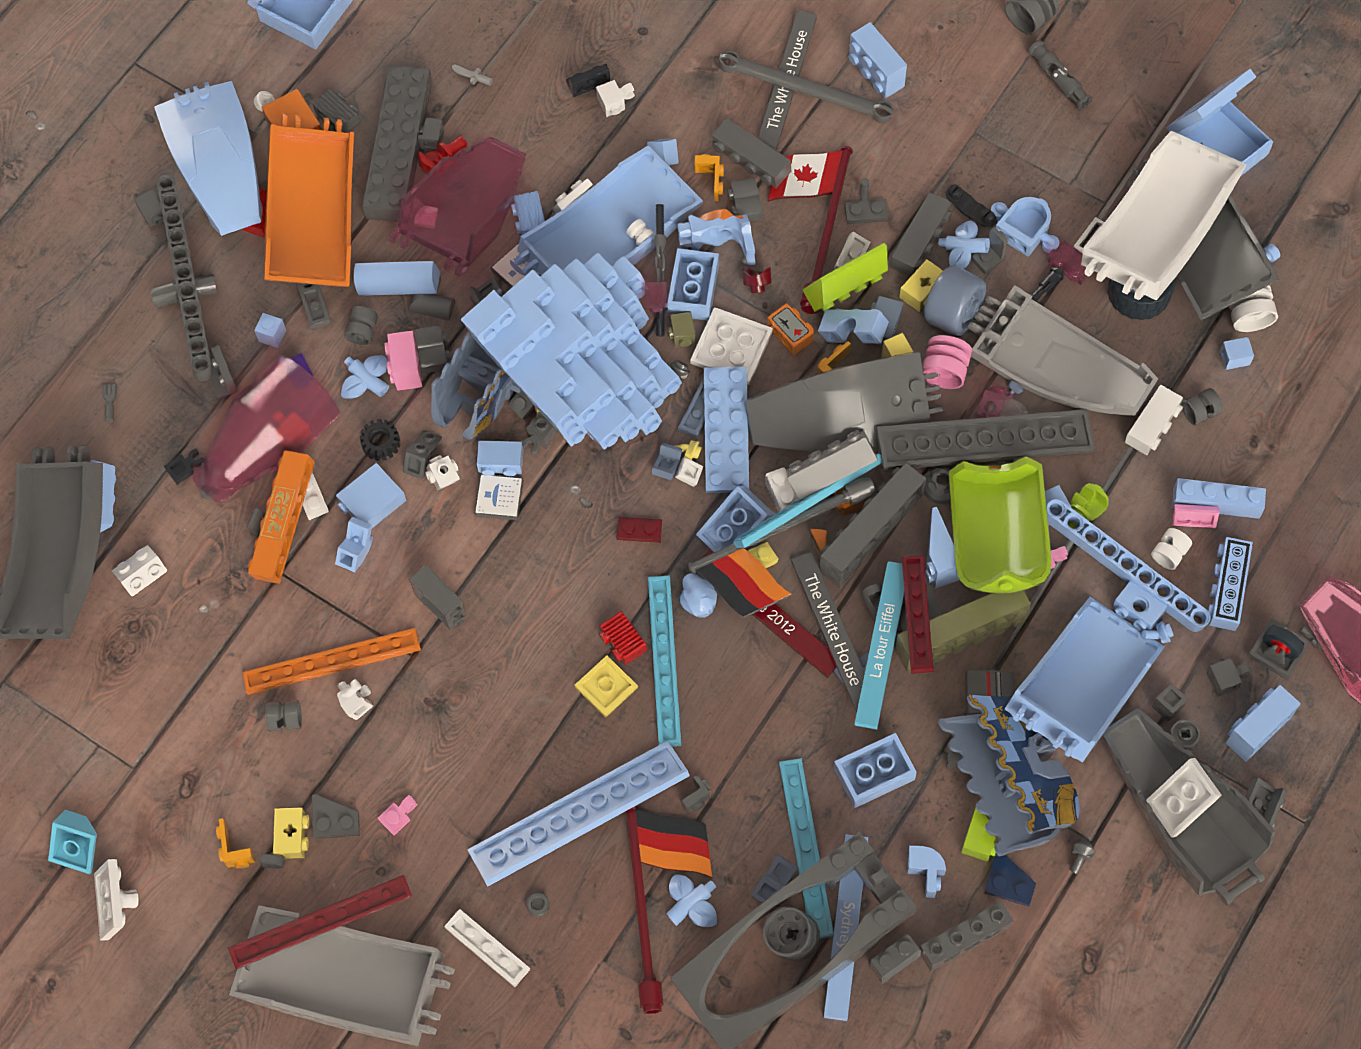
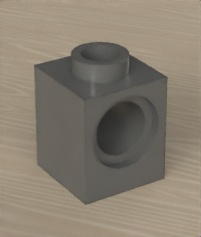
M1171 683L1155 699L1152 707L1169 722L1185 706L1188 698Z

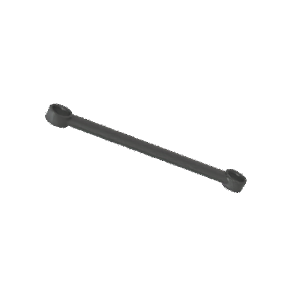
M726 50L720 55L719 67L724 72H740L871 115L879 123H887L892 118L894 108L888 101L875 102L741 58L733 50ZM728 58L733 60L735 64L729 66L724 64L722 60ZM876 109H884L889 112V115L881 116L876 112Z

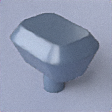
M1014 380L1009 382L1008 387L1011 391L1008 394L1012 396L1015 392L1018 395L1024 392V388Z

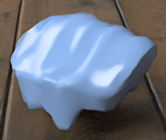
M687 574L683 578V590L680 596L681 605L690 614L699 618H705L713 613L717 600V592L714 587L697 574Z

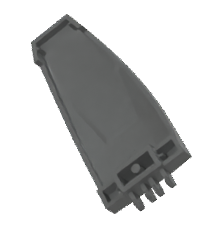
M914 351L836 368L769 391H763L745 401L751 444L793 450L824 451L828 449L830 443L836 440L840 442L845 441L848 438L847 435L855 430L861 432L864 430L873 448H878L877 427L931 422V413L943 411L942 406L928 407V401L938 400L941 398V394L927 395L926 392L939 390V385L925 386V379H934L938 377V373L924 374L920 352Z

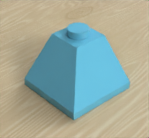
M64 810L53 821L48 861L87 874L92 873L97 833L86 816Z

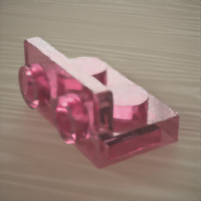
M1064 240L1056 250L1052 249L1050 251L1048 259L1053 267H1060L1071 281L1082 285L1089 277L1084 274L1086 267L1081 265L1083 253Z

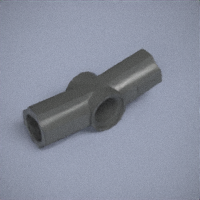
M213 274L195 278L198 297L217 293ZM175 279L171 284L151 289V296L156 308L179 302Z

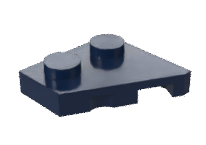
M995 853L984 893L1029 907L1036 883L1007 856H998Z

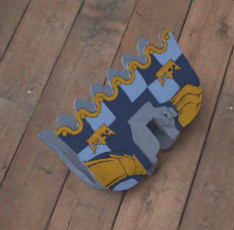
M499 288L496 293L502 297V289ZM467 333L461 349L457 348L455 350L451 363H446L440 379L436 378L434 380L431 398L433 422L442 428H446L452 422L460 408L472 417L470 425L462 433L463 438L469 441L476 438L496 419L504 405L505 399L509 400L513 391L521 392V389L482 349L470 333ZM462 378L473 388L484 394L482 399L478 398L476 401L457 392Z
M969 695L967 696V701L970 706L979 709L982 714L939 719L938 724L943 731L950 732L953 735V739L948 743L949 748L953 752L962 755V759L958 761L957 765L960 771L971 776V780L967 782L968 790L980 796V801L976 803V809L981 814L989 816L990 821L986 823L985 829L990 835H996L999 838V842L994 847L996 854L1002 856L1014 851L1048 843L1059 833L1060 828H1068L1079 817V799L1068 770L1064 769L1062 764L1056 760L1047 761L1056 751V748L1052 746L1053 744L1049 739L1032 729L1029 731L1025 728L1026 724L1023 721L1019 720L1016 722L1013 720L1014 717L1005 710L1013 696Z

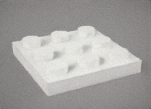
M714 307L691 357L690 364L703 369L704 367H747V384L750 385L772 336L773 328Z

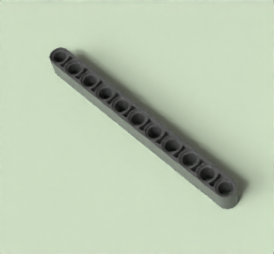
M164 174L157 179V188L193 375L197 380L207 381L212 377L213 370L176 180L172 175ZM190 311H195L193 314H188ZM196 348H203L200 351H195ZM201 366H205V367H206V368L203 369V370H199V369H198V368L201 367Z

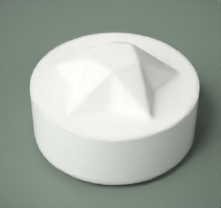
M261 91L255 96L254 105L259 111L263 112L261 107L275 99L271 93Z

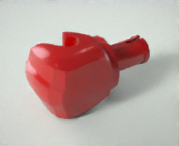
M459 135L458 138L447 145L439 142L437 144L438 150L428 152L425 155L420 151L417 159L421 170L433 178L441 175L455 162L454 155L467 147L466 140Z

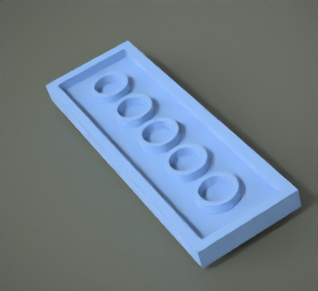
M704 367L706 493H732L737 485L749 489L748 420L745 401L747 400V367Z

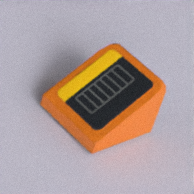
M810 529V537L821 558L820 552L827 545V531Z

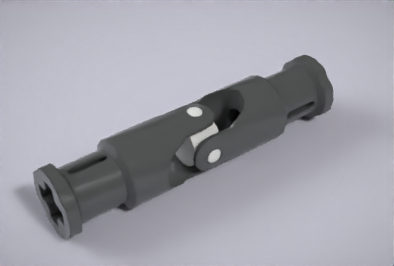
M1042 40L1037 41L1029 48L1028 53L1039 61V66L1058 84L1067 98H1071L1075 102L1078 110L1084 109L1091 103L1092 96L1084 92L1082 85L1069 74V71L1055 54L1046 49ZM1057 65L1059 69L1054 71V68Z

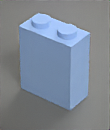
M377 463L336 495L339 502L337 506L343 514L348 513L351 517L372 525V528L406 502L404 492Z

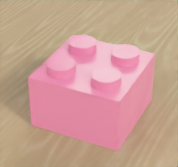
M413 331L387 334L388 342L384 344L386 355H388L387 369L388 374H390L391 384L395 383L397 391L422 387L419 354Z

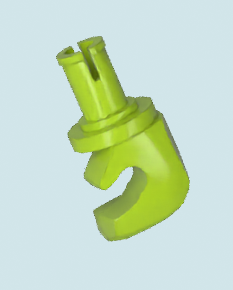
M1091 483L1086 484L1080 493L1076 492L1071 500V508L1089 522L1098 518L1109 505L1108 496L1102 487ZM1067 522L1070 528L1075 529L1077 527L1074 522Z

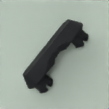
M953 184L947 189L946 198L966 217L976 221L985 228L995 224L996 216L994 212L974 200L971 195L957 184Z

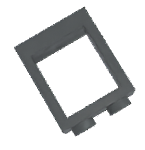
M425 565L409 579L414 595L449 630L454 626L458 627L466 616L462 600Z

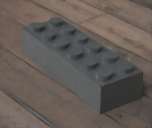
M907 463L901 468L897 467L891 474L890 481L882 483L877 490L878 494L873 499L870 497L864 503V509L859 514L855 513L851 517L848 527L845 530L843 528L840 529L834 537L835 541L831 545L827 544L822 549L819 561L820 572L840 588L922 498L926 478Z

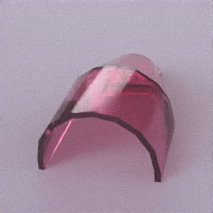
M282 355L277 356L232 400L206 453L203 464L193 475L195 485L210 496L213 501L225 502L236 491L260 479L261 475L278 469V462L283 456L284 450L302 453L340 415L334 400L317 380L300 365Z

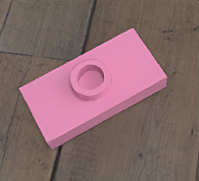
M1174 504L1171 520L1172 526L1216 528L1220 512L1219 507Z

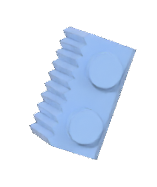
M538 191L514 196L515 203L511 204L513 216H518L519 220L515 222L517 234L522 233L524 235L545 222Z

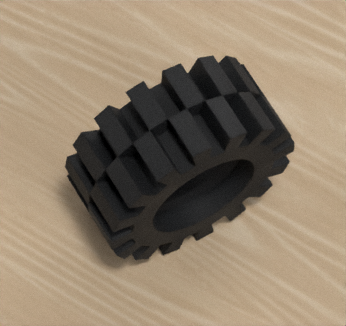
M377 419V423H374V420L370 421L371 425L366 424L364 426L365 430H361L360 443L364 453L368 454L370 459L375 457L376 461H379L380 458L385 461L387 460L386 456L392 458V453L396 454L398 452L397 447L400 448V437L393 423L389 424L388 420H384V423H382L381 419ZM378 434H385L388 436V441L383 446H375L372 443L373 437Z

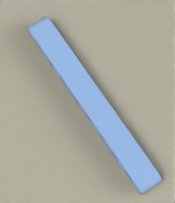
M1054 499L1048 502L1046 505L1048 524L1126 583L1132 581L1167 606L1165 612L1193 632H1199L1210 622V614L1204 607L1063 501ZM1049 509H1057L1059 515L1056 516L1051 514ZM1067 522H1074L1077 529L1070 528ZM1085 535H1091L1095 542L1087 541ZM1103 548L1110 549L1112 556L1106 555ZM1122 561L1130 565L1129 570L1122 567ZM1139 575L1146 576L1148 583H1143ZM1157 589H1163L1166 592V597L1160 596ZM1175 602L1182 603L1184 610H1179ZM1194 615L1202 619V624L1194 621Z

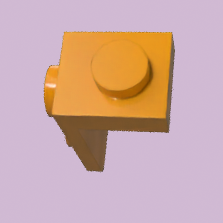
M708 154L695 155V173H715L714 201L719 202V194H723V182H719V176L724 175V164H720V156H710Z
M847 341L844 345H838L829 358L822 359L818 364L817 374L832 370L833 367L851 352V343Z
M220 818L219 826H216L218 840L221 839L222 848H219L220 861H224L228 868L236 867L238 869L249 867V864L255 863V856L250 848L231 852L228 825L224 818Z

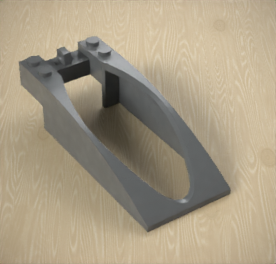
M859 832L736 923L674 974L671 980L720 1049H736L829 979L874 948L880 938L915 914L917 907L904 889H901L875 855L873 848L861 832ZM853 870L856 871L880 905L863 917L849 940L826 965L790 991L753 1008L730 1015L713 1014L707 1009L705 993L709 982L728 951L747 929L797 893L823 883L830 890H834L835 884Z

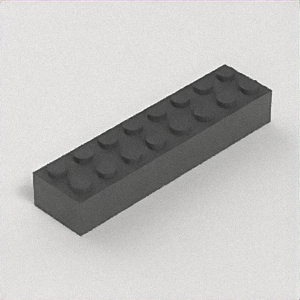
M389 66L362 205L366 219L407 222L418 162L417 156L420 152L418 135H420L421 125H425L432 87L430 69Z

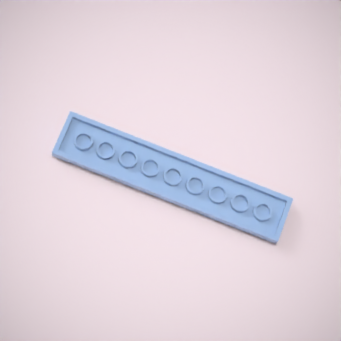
M666 741L467 850L486 885L490 886L689 777L688 770L670 743Z

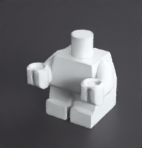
M356 679L351 681L350 685H347L345 681L338 685L340 692L337 696L340 705L351 718L358 720L373 707V704L364 698L371 694L368 686L363 685L361 687V684Z

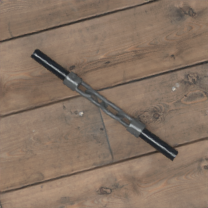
M656 204V235H654V246L656 247L657 254L655 256L657 284L655 285L654 295L656 305V336L663 337L665 336L664 305H666L664 284V247L666 246V236L664 235V204ZM658 258L662 259V268L658 267ZM658 287L662 288V293H658Z

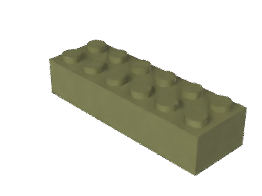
M1024 590L1012 593H991L930 620L933 662L936 663L946 657L945 655L949 653L957 654L966 648L965 646L972 643L974 645L980 644L986 637L992 634L998 636L1010 626L1018 627L1025 623L1031 603ZM907 630L898 634L895 650L905 670L909 672L911 668Z

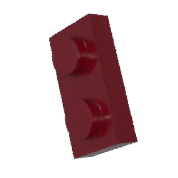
M619 517L617 540L661 543L662 519Z

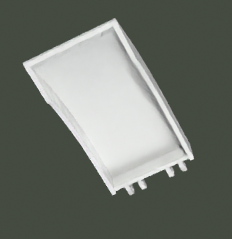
M1170 131L1151 153L1146 165L1119 205L1084 246L1081 265L1086 267L1084 274L1090 276L1096 271L1098 272L1096 280L1102 282L1105 277L1117 281L1124 285L1123 293L1128 294L1132 289L1135 290L1134 298L1140 300L1143 295L1157 300L1189 260L1212 226L1244 171L1246 164Z

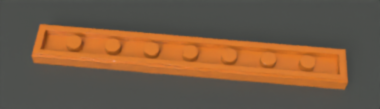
M411 628L242 672L246 693L250 695L420 651L421 648L416 628Z

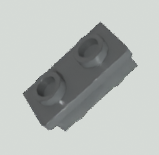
M220 346L211 348L214 356L210 357L213 370L210 381L217 398L220 399L238 391Z

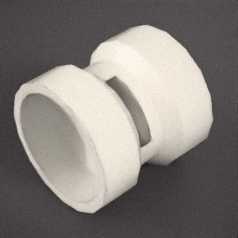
M638 219L629 226L626 234L632 239L635 238L636 244L639 246L653 235L654 232L646 228V224L642 219Z

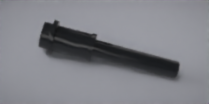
M1058 266L1050 268L1049 274L1039 282V287L1032 293L1031 299L1036 302L1045 292L1049 293L1058 281L1064 279V271ZM1048 283V285L1040 293H1038Z

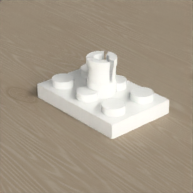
M1191 758L1146 801L1151 805L1153 812L1171 838L1185 830L1222 795L1196 758Z
M108 859L94 873L100 940H110L123 928L125 913L122 912V908L132 909L138 906L137 890L123 891L119 887L121 869L117 866V859Z

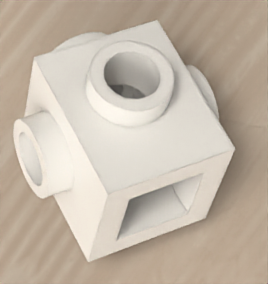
M439 455L429 460L431 464L426 467L427 472L425 473L431 484L434 483L437 491L460 479L457 474V464L453 459L450 460L449 456L442 458Z

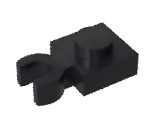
M197 449L191 450L187 458H184L181 454L164 465L165 470L176 485L195 474L192 469L193 467H200L205 463L203 457L194 460L199 455Z

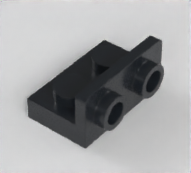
M607 64L595 66L591 70L576 73L566 79L573 97L594 90L597 86L611 81L610 70Z

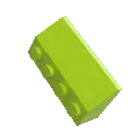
M884 242L804 288L803 292L813 310L816 312L822 308L823 311H826L835 306V300L838 299L842 302L851 297V291L854 290L858 293L867 288V282L870 281L871 284H874L883 279L881 274L888 271L887 245Z

